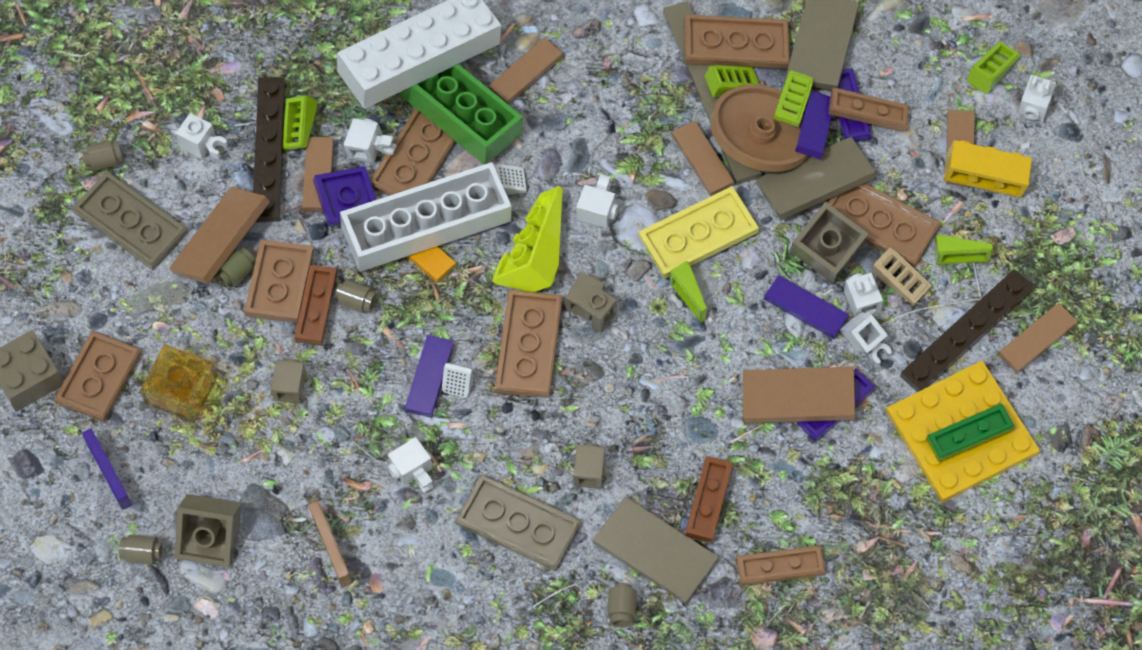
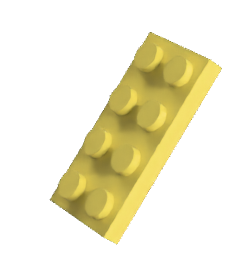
M733 186L639 231L638 237L665 279L670 276L672 269L685 261H688L690 266L759 233V227Z

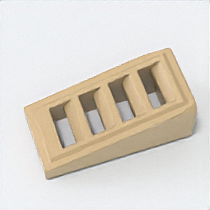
M891 247L873 265L872 274L913 306L932 287L921 274ZM891 263L892 266L887 270L885 267ZM899 269L901 273L895 278L893 274ZM908 276L910 280L903 286L901 283ZM917 283L919 287L911 293L909 290Z

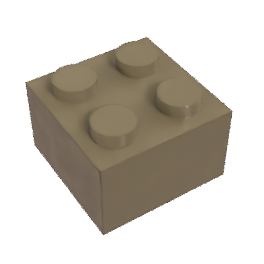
M824 202L792 242L790 252L834 284L866 244L869 233L827 202Z
M33 329L0 347V386L15 412L62 386L63 381Z

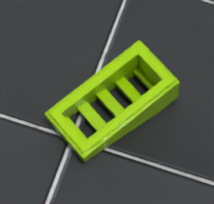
M999 41L970 68L967 82L988 94L1019 60L1021 54ZM999 53L1000 55H1002L1003 57H1005V58L1008 59V60H1007V61L1004 60L1003 58H1001V57L998 56L997 54Z
M714 65L709 66L704 76L713 98L720 97L726 91L741 85H760L752 67ZM745 76H748L750 83L747 82Z
M793 70L788 72L773 119L796 127L799 126L814 81L812 77ZM782 108H785V109H788V110H790V111L796 112L797 114H794V113L785 111V110H783Z
M309 96L286 99L282 150L288 151L307 147L318 100ZM295 137H299L298 142H293Z
M936 235L934 242L937 265L989 262L993 250L992 244L947 235Z
M685 261L671 270L670 284L699 322L701 321L702 323L706 320L707 307L689 262Z

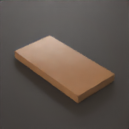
M685 14V64L788 69L790 63L788 20Z
M415 108L393 143L397 145L394 154L385 155L370 179L372 188L390 196L432 182L456 141Z
M866 183L836 195L828 202L829 205L869 233L866 241L867 244L884 253L891 247L913 268H915L941 225V222Z
M230 187L169 269L175 275L209 284L270 201L264 195Z
M509 290L494 387L495 393L542 398L550 397L563 295Z
M854 366L743 370V423L855 420Z

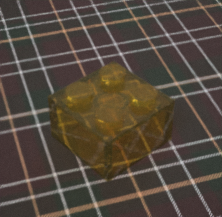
M164 344L140 392L145 404L195 423L218 378V373L214 362Z

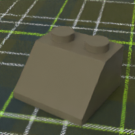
M186 494L177 510L174 558L230 567L240 529L242 503Z

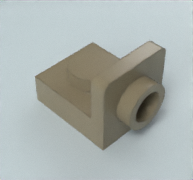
M593 286L580 302L579 308L592 316V328L601 333L616 314L617 299L597 286Z

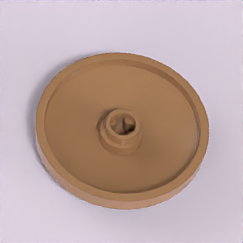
M741 85L726 91L720 96L711 114L710 125L718 145L735 161L760 171L781 172L799 166L808 158V155L795 152L803 115L798 127L773 119L781 90L764 85ZM782 108V109L785 110V111H788V112L797 114L796 112H793V111H790V110H788V109Z

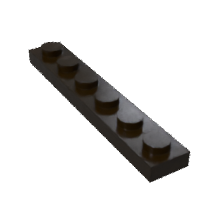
M258 77L253 193L266 196L270 203L256 222H280L285 77Z
M1013 269L901 372L900 377L916 392L929 387L1033 291L1034 286Z

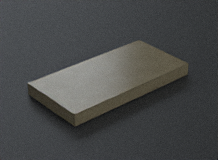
M806 0L786 77L788 72L793 70L814 79L812 87L827 90L839 87L859 9V2L849 0Z
M849 137L824 148L821 159L808 156L799 166L787 171L770 172L757 178L756 183L781 221L876 178V171L852 137Z
M108 171L72 207L73 213L151 270H154L188 233L186 227Z
M481 474L457 516L455 524L556 572L581 525V520Z
M627 497L623 498L593 539V544L685 604L688 603L718 561V556Z

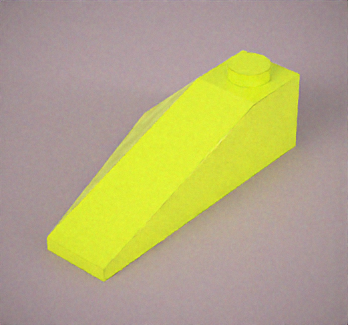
M560 186L545 191L538 196L525 218L528 224L520 233L515 234L512 239L515 243L509 254L504 253L498 263L492 279L495 284L526 292H536L541 289H547L554 283L555 274L559 266L563 190Z

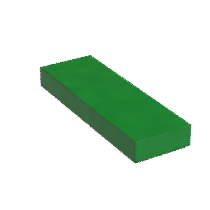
M1001 403L927 435L926 440L938 462H941L1014 430L1015 426Z

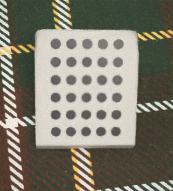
M503 164L496 165L497 174L506 195L527 193L523 167Z
M445 363L442 392L467 398L473 384L472 370Z

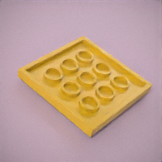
M983 360L886 408L888 417L941 503L1039 455L1040 452ZM998 404H1003L1015 426L1013 431L938 462L926 440L927 435Z

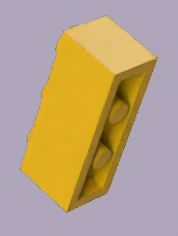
M954 140L947 152L943 180L1021 198L1029 185L1032 158L1017 152L1009 153L990 146L983 147L971 144L968 141Z

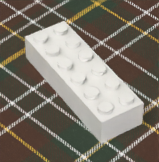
M447 0L337 52V72L363 108L366 109L500 44L501 24L483 0Z
M490 162L341 211L340 218L341 228L358 270L361 272L511 222L512 206L495 167Z

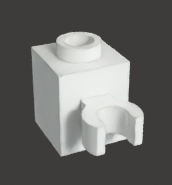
M1030 75L1018 114L1024 115L1030 120L1044 121L1056 82Z
M191 113L176 132L180 148L202 160L208 151L213 158L219 159L221 157L220 152L214 148L216 146L228 147L225 138L215 135L211 123Z
M353 118L343 146L349 159L374 163L378 151L393 155L397 145L392 143L393 137L383 135L377 122L371 119L360 120Z
M600 174L596 188L584 185L576 206L577 220L604 228L608 227L610 219L615 220L619 205L615 204V193L609 192L611 183H609L610 176Z
M872 273L865 275L855 274L846 280L844 294L854 317L860 312L872 315L881 312L883 299Z
M860 312L840 329L856 351L868 353L870 360L874 363L879 364L881 362L877 357L879 349H882L888 355L892 353L887 344L880 343L888 335L872 314Z
M416 437L388 454L390 464L387 468L395 480L400 479L404 486L416 480L423 493L434 488L431 484L432 480L427 474L428 471L433 469L431 458Z

